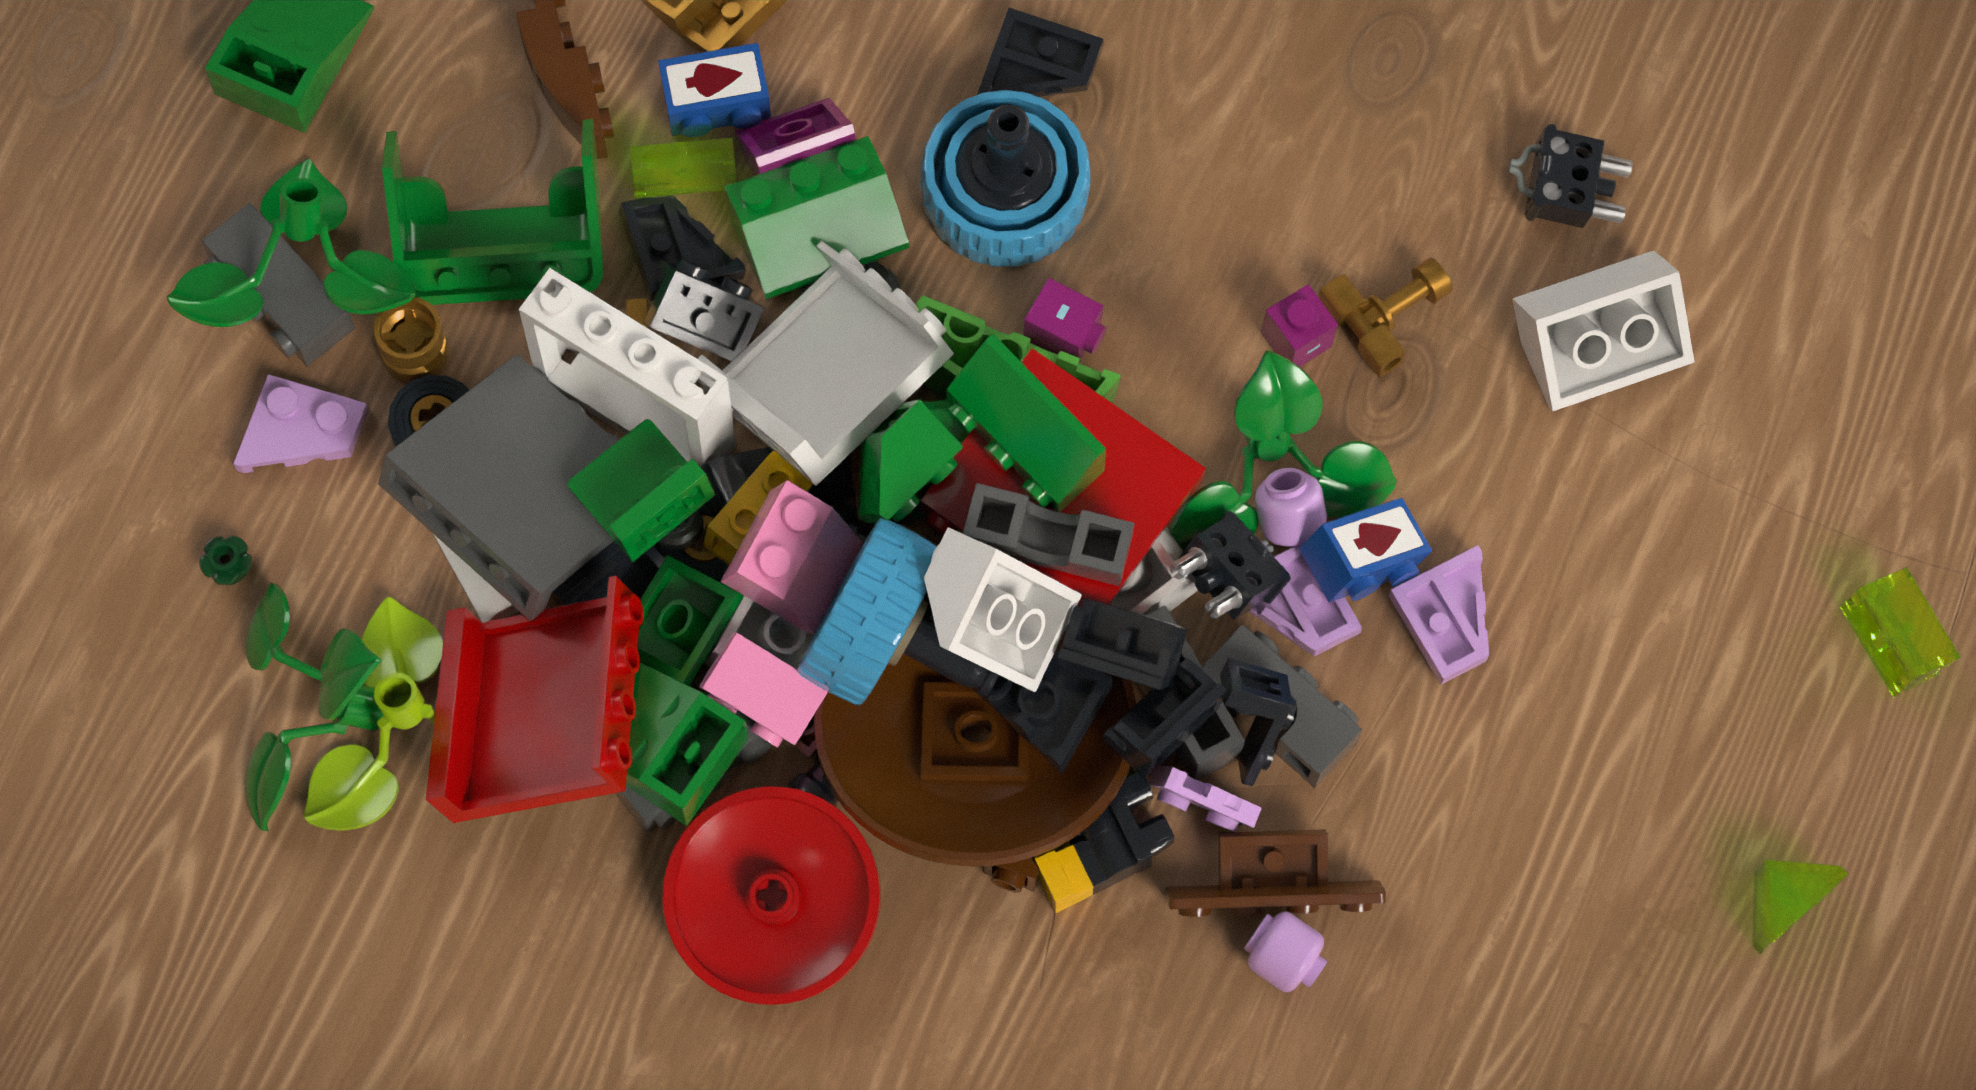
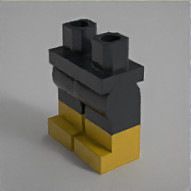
M1131 771L1127 773L1126 779L1115 798L1089 827L1055 849L1031 858L1039 868L1038 878L1055 914L1130 877L1134 873L1137 874L1150 868L1152 857L1158 855L1174 843V834L1163 814L1137 825L1130 809L1153 799V793L1147 779H1144L1138 772Z

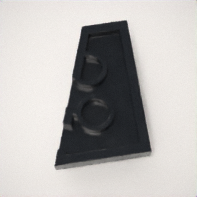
M1055 651L1036 692L999 675L989 694L981 697L1049 763L1063 774L1113 687L1112 677L1105 673L1058 658L1059 652Z

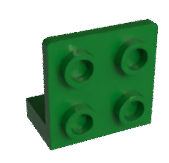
M650 419L642 421L567 483L570 491L632 562L715 496L706 473L693 458L687 462Z

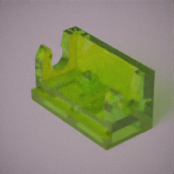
M733 138L630 146L635 199L725 191V186L737 182Z
M1907 567L1860 587L1840 607L1893 697L1941 674L1940 669L1955 663L1961 658Z

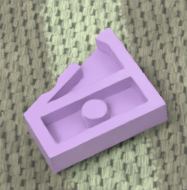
M1299 545L1275 556L1277 561L1288 571L1291 580L1271 604L1263 602L1249 612L1315 657L1360 634L1362 627L1345 597L1332 602L1327 601L1299 550L1302 545Z
M1159 765L1150 774L1148 779L1149 785L1160 790L1157 800L1185 812L1190 803L1208 810L1206 821L1231 832L1236 831L1238 824L1254 828L1262 809L1214 785L1205 784L1187 776L1188 773L1174 767Z

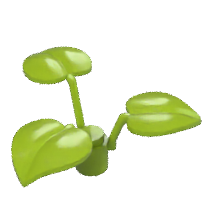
M386 597L377 608L362 637V642L382 660L364 682L366 686L375 688L374 699L383 714L377 722L380 728L379 753L377 758L374 759L372 753L365 747L345 745L329 751L322 757L310 778L307 805L303 814L304 819L316 827L336 831L352 830L368 826L383 817L391 809L399 792V783L394 774L382 768L389 758L390 729L393 727L409 729L419 724L423 718L428 719L434 724L435 711L431 705L426 704L416 684L430 680L439 670L443 639L436 627L427 619L408 610L391 597Z

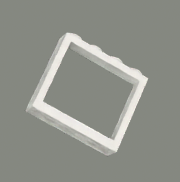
M551 268L548 269L519 308L533 367L541 370L548 381L569 400L577 402L584 410L624 435L645 419H650L687 462L693 458L701 467L715 457L730 454L736 446L728 378ZM567 349L577 355L571 365L561 359ZM701 374L715 382L706 395L703 393V389L695 385Z

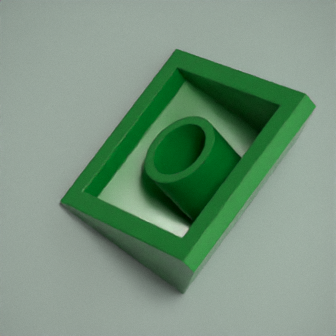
M667 555L640 599L644 610V620L639 626L637 646L640 663L690 686L744 596Z

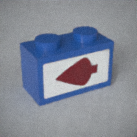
M758 43L658 60L672 136L683 134L686 137H699L709 133L712 129L732 125L736 128H749L759 124L762 120L771 118L769 93Z
M1403 498L1324 523L1299 548L1328 602L1350 596L1352 601L1360 600L1376 591L1381 584L1390 582L1392 587H1397L1417 576L1420 572L1417 566L1432 552L1430 545Z

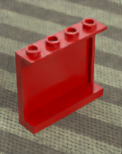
M1031 348L1022 360V363L1106 448L1105 471L1060 513L1076 515L1081 514L1082 510L1135 524L1120 586L1025 562L1022 563L1082 594L1077 606L1081 607L1083 598L1086 597L1111 604L1188 495L1192 496L1203 481L1206 468ZM975 428L961 444L963 448L953 457L958 463L955 469L938 484H932L920 500L921 509L927 514L924 522L942 536H944L948 527L963 534L976 483L1026 495L1021 488L1025 480L1012 466L1007 471H1004L989 457L984 450L988 442ZM1049 504L1045 507V509L1055 511Z
M617 576L609 577L607 597L545 609L532 621L521 614L481 622L466 607L446 612L425 800L452 823L614 794L626 790L627 769L630 768L632 763V752L629 745L631 721L636 715V704L633 697L635 673L638 672L640 667V656L637 649L639 626L644 620V610L639 597Z

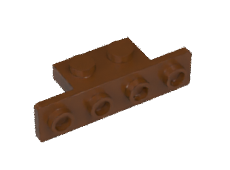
M1326 829L1218 832L1219 885L1166 887V900L1169 909H1179V914L1187 917L1207 916L1211 914V908H1232V912L1235 914L1258 915L1265 912V907L1286 906V911L1298 914L1317 912L1319 905H1340V909L1343 911L1364 912L1371 910L1373 903L1386 902V891L1378 880L1328 882V833Z

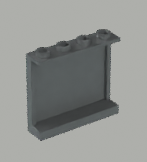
M516 354L387 453L384 458L378 485L525 617L532 621L546 609L550 594L554 589L613 542V539L570 491L567 483L572 477L619 441V439L611 433H606L586 415L584 409L577 402L569 400L557 390L541 370L530 366Z

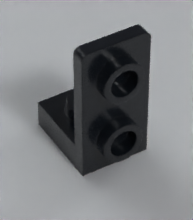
M1228 658L1220 673L1221 685L1226 689L1223 697L1224 706L1231 707L1244 715H1256L1245 737L1241 756L1238 759L1241 783L1253 786L1261 769L1267 770L1270 767L1275 754V741L1281 729H1288L1293 721L1296 711V700L1291 698L1287 674Z

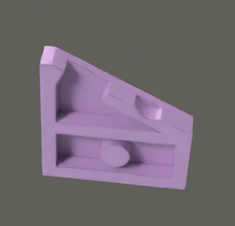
M268 374L233 465L238 472L250 473L254 472L253 467L284 463L285 467L307 464L309 461L317 458L328 461L351 457L369 411L367 404Z
M1479 545L1391 589L1389 593L1390 600L1440 685L1485 663L1489 657L1488 631L1485 629L1484 616L1486 613V601L1481 571L1483 556Z

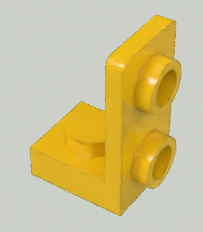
M772 451L707 526L703 546L727 565H730L770 490L788 480L808 492L812 488L813 483L785 461L776 451Z

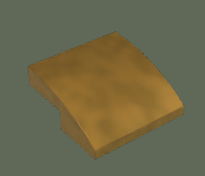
M787 0L642 1L685 42L699 53L741 46Z

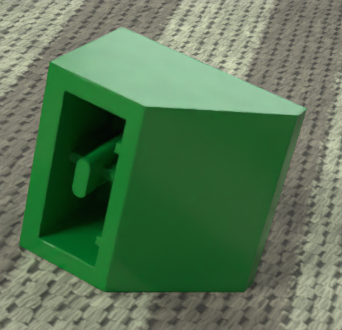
M920 399L902 403L860 444L858 516L864 523H876L880 518L887 521L893 519L896 523L899 522L919 503L920 500L915 494L922 487L930 482L933 485L938 484L958 465L953 457L963 446Z

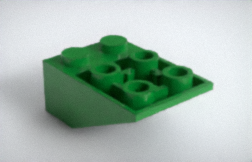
M253 0L229 25L205 67L214 94L305 133L374 11V5L362 0Z
M640 663L639 670L635 673L633 697L636 704V715L631 721L629 745L632 752V763L630 768L627 769L626 787L687 826L748 741L746 721L702 692Z

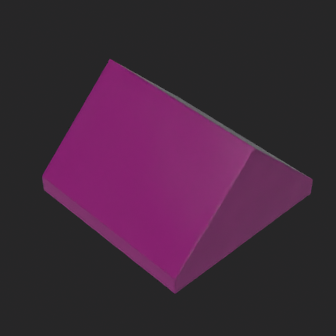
M830 98L766 119L753 127L735 130L737 140L752 176L856 140L852 123Z

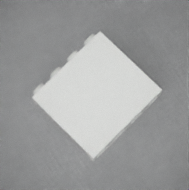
M823 241L816 245V247L831 267L730 364L721 370L704 355L698 358V360L728 378L732 416L773 451H776L815 486L954 354L941 337L946 332V328L928 309L924 308L918 313V307L901 289L896 288L891 293V287L874 269L869 268L865 272L862 264L847 249L844 248L837 253ZM702 374L697 380L707 393L715 383Z

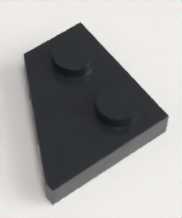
M1008 8L977 95L985 92L1011 90L1041 97L1087 91L1104 46V39Z
M670 191L621 203L619 213L650 301L654 300L665 277V274L657 269L662 259L678 265L680 258L690 260L708 269L709 272L706 277L721 284L725 276L735 280L744 279L746 272L744 263L737 257L732 260L714 242L715 235L702 222L691 218L687 208Z

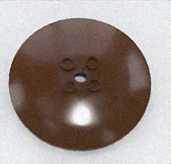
M1068 625L1055 651L1060 652ZM902 654L895 666L887 664L873 690L861 705H854L829 692L826 694L814 714L815 742L823 774L833 794L854 820L873 836L909 855L932 862L971 867L995 866L1018 862L1055 849L1089 827L1105 811L1124 783L1130 765L1102 737L1110 727H1113L1136 705V699L1131 680L1105 673L1112 677L1113 687L1063 774H1061L971 687H963ZM981 726L986 728L991 735L982 742L973 743L964 739L961 734L969 727Z

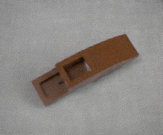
M534 0V9L516 12L525 54L536 83L562 125L581 145L583 120L593 119L597 159L607 158L605 139L613 138L614 132L609 108L598 109L595 94L605 92L599 62L589 64L585 46H574L570 22L559 23L556 8L565 7V0Z

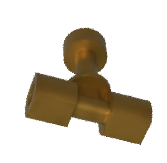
M1428 258L1411 270L1413 281L1382 301L1375 295L1364 299L1345 274L1334 278L1319 291V299L1338 326L1342 327L1348 324L1359 338L1357 351L1378 377L1388 374L1404 362L1406 351L1391 333L1395 328L1393 317L1424 297L1429 302L1435 303L1453 290L1446 271L1433 258Z

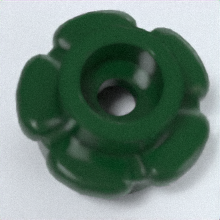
M233 535L228 538L217 536L209 540L203 549L205 553L199 560L202 573L207 578L211 577L219 585H233L240 582L247 575L252 565V557L247 553L248 545L243 539ZM228 555L230 556V561L226 564L222 563L221 558Z

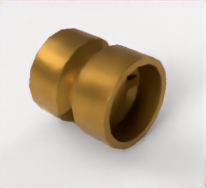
M415 297L409 303L379 312L376 315L373 326L375 340L384 366L393 378L408 384L420 377L441 374L447 365L449 349L439 314L431 303L420 297Z

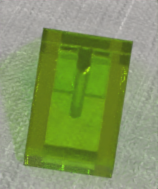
M1764 860L1754 872V949L1761 954L1846 878L1848 873L1842 866Z

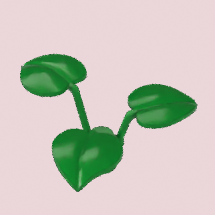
M308 158L278 179L262 198L260 214L272 226V232L255 273L247 279L246 274L234 265L220 262L202 264L191 269L179 279L174 290L167 295V301L179 314L202 325L232 327L250 321L263 309L264 304L262 295L254 288L261 284L279 238L284 232L289 239L298 242L308 241L316 234L319 235L327 263L334 270L324 279V292L329 301L344 311L355 314H374L409 303L415 298L416 289L410 277L396 263L381 254L357 250L349 253L343 262L336 257L328 231L335 229L345 220L348 208L347 202L342 193L318 171L314 163Z
M1266 350L1256 371L1241 389L1234 406L1235 423L1243 433L1248 444L1241 450L1244 457L1243 486L1240 493L1238 494L1234 486L1226 481H1217L1200 488L1185 502L1178 512L1170 528V534L1184 551L1198 533L1217 523L1226 511H1231L1255 535L1259 522L1257 512L1246 501L1252 495L1254 459L1256 458L1273 462L1281 459L1286 452H1289L1310 475L1317 477L1316 479L1322 488L1327 516L1342 518L1380 505L1393 492L1397 480L1384 453L1376 446L1363 441H1349L1334 447L1324 457L1322 468L1315 466L1297 447L1294 439L1290 438L1289 433H1304L1315 426L1323 408L1321 394L1313 380L1298 365L1275 352Z
M271 582L267 587L264 598L254 612L246 639L248 663L251 668L263 671L267 668L273 657L276 661L321 681L318 702L319 713L323 719L332 720V723L282 730L278 736L272 732H265L258 741L247 767L245 790L248 808L254 822L259 829L269 832L268 821L283 796L291 772V753L288 743L295 738L327 733L344 735L348 726L377 731L380 729L377 722L383 716L374 699L375 688L363 685L382 660L365 646L357 633L344 628L340 629L331 640L324 655L321 670L287 655L280 643L285 638L289 628V604L282 588L278 584Z

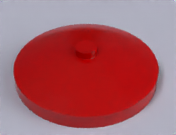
M766 786L739 791L722 798L702 811L689 824L677 841L669 858L663 883V910L666 926L678 954L697 977L718 992L737 1000L760 1005H784L804 1001L827 991L845 978L862 959L875 934L881 908V884L877 863L871 848L857 826L844 813L824 799L802 790L787 787Z

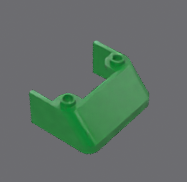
M593 119L583 120L582 166L564 168L552 177L548 189L549 205L448 211L445 191L435 180L421 176L402 177L397 131L386 132L382 175L393 262L414 283L416 289L415 297H420L431 303V305L527 299L549 268L590 293L600 285L603 278L600 187Z

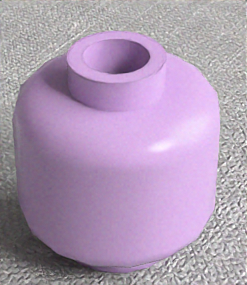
M1282 468L1268 475L1266 480L1256 490L1255 506L1260 530L1267 540L1276 545L1289 548L1302 545L1322 524L1326 523L1327 513L1322 488L1316 478L1299 469Z
M1281 912L1275 918L1266 914L1244 947V950L1250 953L1247 963L1251 971L1283 992L1293 991L1301 982L1310 988L1327 963V960L1319 955L1324 947L1323 936L1289 912Z

